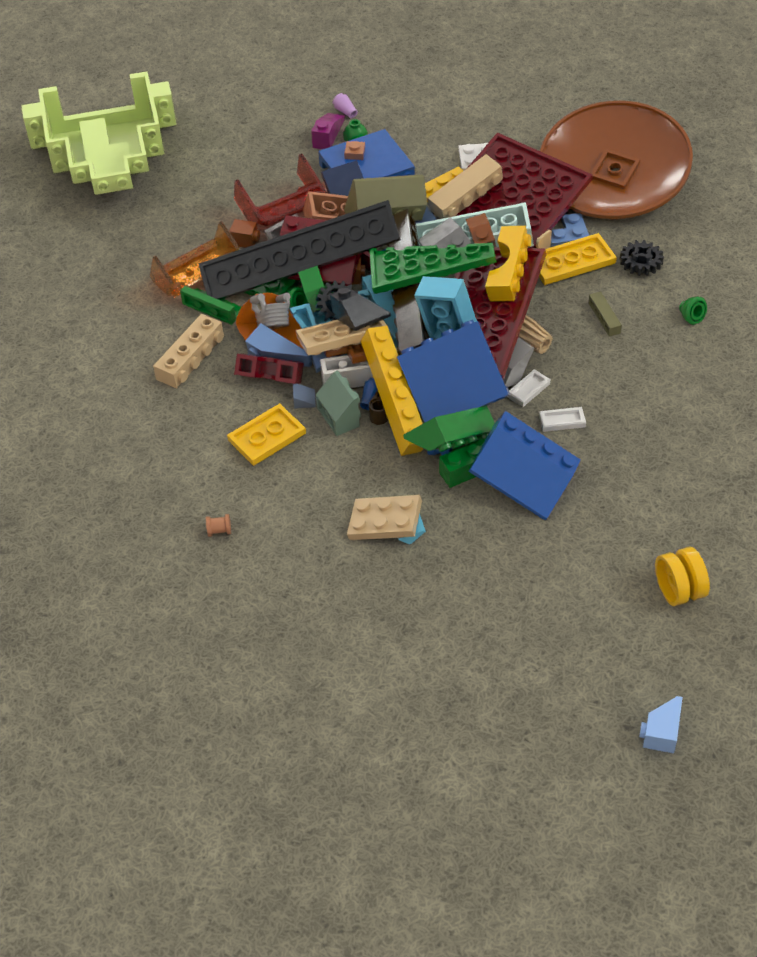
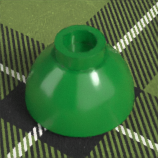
M357 119L351 120L343 131V139L346 142L368 135L366 127Z
M295 287L287 292L290 294L289 308L308 304L303 288Z
M694 296L681 302L679 311L683 319L691 325L700 323L707 313L706 300L702 297Z

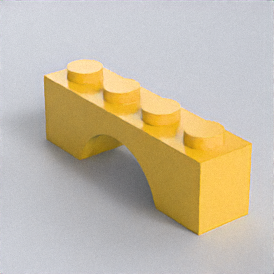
M501 226L497 242L501 255L508 258V260L501 267L489 271L485 288L489 301H514L516 292L520 290L519 280L524 274L523 265L528 258L527 249L531 246V235L527 233L526 226Z

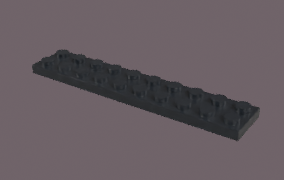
M386 200L199 263L198 265L206 294L215 299L222 300L297 275L299 271L315 266L321 267L370 251L371 248H379L400 241L401 239L390 202Z

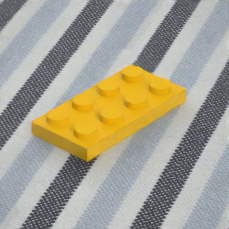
M597 233L545 249L546 257L539 278L544 285L616 264L617 257L601 235Z

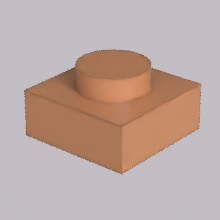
M347 141L344 153L345 159L363 160L365 142Z

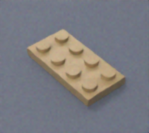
M334 320L296 330V335L307 355H319L327 350H338L343 346L360 344L368 328L386 326L387 324L384 320H381L355 331L339 320Z

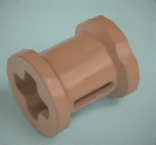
M229 514L219 518L206 517L208 537H212L213 534L217 533L231 534Z

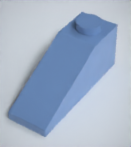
M261 323L245 341L248 349L247 352L251 355L304 362L305 367L312 365L311 356L307 355L304 349Z

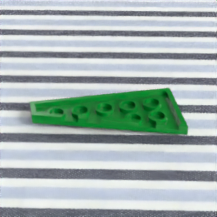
M493 243L468 244L465 247L458 248L454 244L447 245V248H438L437 245L408 246L403 250H395L394 247H387L386 251H377L376 248L370 249L371 280L374 294L420 283L423 276L445 277L497 263Z

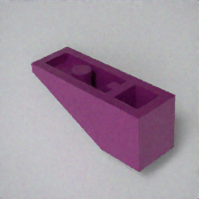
M327 113L316 120L311 130L313 148L323 150L332 147L345 120V115Z

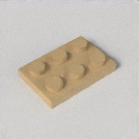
M420 495L355 499L347 532L349 540L415 537L422 504Z

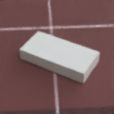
M534 369L509 390L511 396L508 398L524 407L550 384L551 379Z
M582 407L539 411L543 432L586 427Z

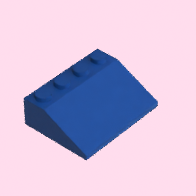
M505 411L494 423L469 472L546 520L573 477L581 459Z

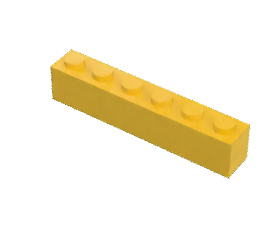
M388 326L368 328L361 339V344L400 454L404 456L421 452L424 448L405 440L403 437L404 434L423 423L408 382L397 359L398 354Z

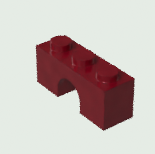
M237 353L234 375L301 384L304 362Z

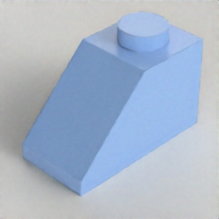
M677 696L648 714L647 723H641L639 737L644 738L643 748L674 753L678 737L682 697Z

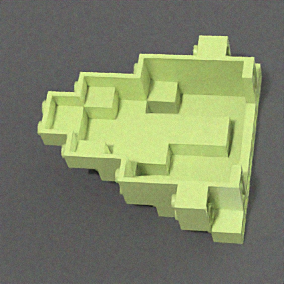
M148 72L129 74L135 105L63 116L57 86L38 89L40 102L22 105L23 120L31 149L47 147L53 173L70 171L74 184L92 181L95 195L132 189L133 185L130 174L149 171L147 157L164 155L160 128L176 125L172 94L168 81L150 84Z

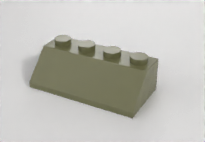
M423 175L353 179L344 212L348 214L389 200L393 215L408 209L415 221L422 220L427 207L425 178Z

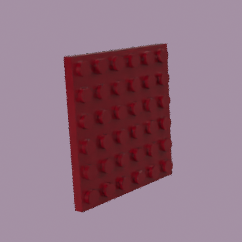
M497 132L468 167L487 154L501 165L503 179L456 216L526 203L534 246L528 248H536L537 238L547 230L554 228L593 180L592 174Z

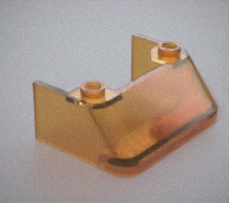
M220 221L214 239L171 262L162 265L158 257L154 256L150 278L165 294L177 297L181 294L180 290L184 286L190 287L203 280L199 263L238 251L239 246L223 221Z

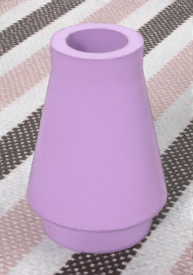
M340 93L333 99L335 109L347 115L350 119L357 115L358 111L347 95Z

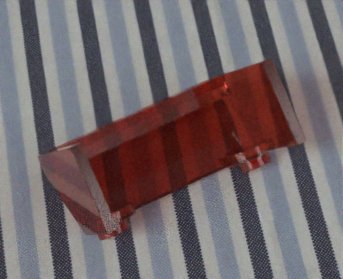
M299 154L297 174L304 183V186L300 187L297 192L257 207L237 179L234 183V200L248 221L257 222V225L269 226L284 220L286 215L293 216L296 213L303 212L308 191L327 193L304 155Z

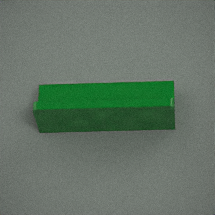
M184 286L180 290L183 305L230 325L236 321L241 306L225 299H215L199 288L192 289Z

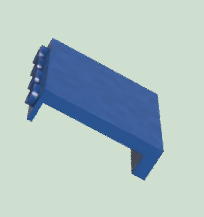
M385 129L350 140L365 142L364 159L357 160L363 178L415 175V166ZM346 142L318 151L319 165L322 169H330L356 161L355 159H345Z
M469 320L461 324L462 328L456 331L453 329L441 333L442 337L436 340L433 338L426 339L421 342L422 346L415 349L413 346L401 351L402 355L397 356L424 423L437 416L488 406L511 396L483 334L480 322Z

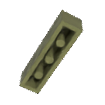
M602 292L589 294L588 303L607 335L610 337L621 334L622 324Z

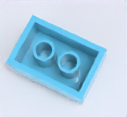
M423 276L414 296L429 338L436 340L442 337L441 333L449 329L456 331L462 328L461 324L469 320L477 321L464 279Z

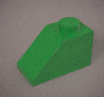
M318 266L299 271L300 280L312 312L321 310L315 307L318 302L316 301L317 294H319L318 292L321 287L324 288Z

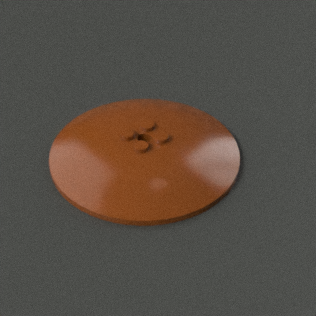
M632 101L599 102L571 112L551 128L540 149L541 152L592 174L593 180L569 209L586 216L601 219L636 217L654 211L668 203L680 192L687 182L693 160L689 137L674 118L655 107ZM614 168L620 169L618 171H611Z

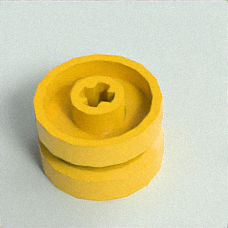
M694 547L682 548L676 554L669 552L656 558L655 572L657 581L670 605L675 607L685 604L689 599L695 601L708 596L710 590L708 572L702 557Z

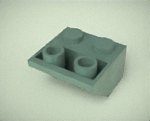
M337 370L333 372L316 394L317 409L336 436L360 427L359 418L361 417L358 403H360L358 393L352 391L347 378L342 377Z

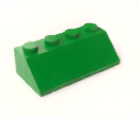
M486 405L434 417L407 432L403 437L405 440L428 451L439 449L440 452H443L451 447L454 449L486 438L494 425V420Z

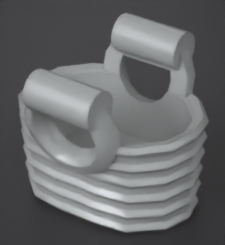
M262 293L250 298L256 315L257 326L261 323L269 329L275 330L290 325L289 293L278 295L276 297L277 303L267 305L265 296ZM258 303L261 304V310L257 306Z

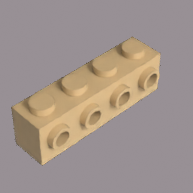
M485 154L428 197L430 211L440 219L456 216L464 208L470 206L473 201L500 183L503 179L501 165Z
M201 314L153 365L156 380L176 389L181 383H184L188 375L199 367L204 357L211 353L213 347L222 341L224 337L222 322Z

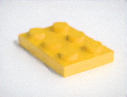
M279 403L229 433L227 438L254 466L305 435L306 428Z

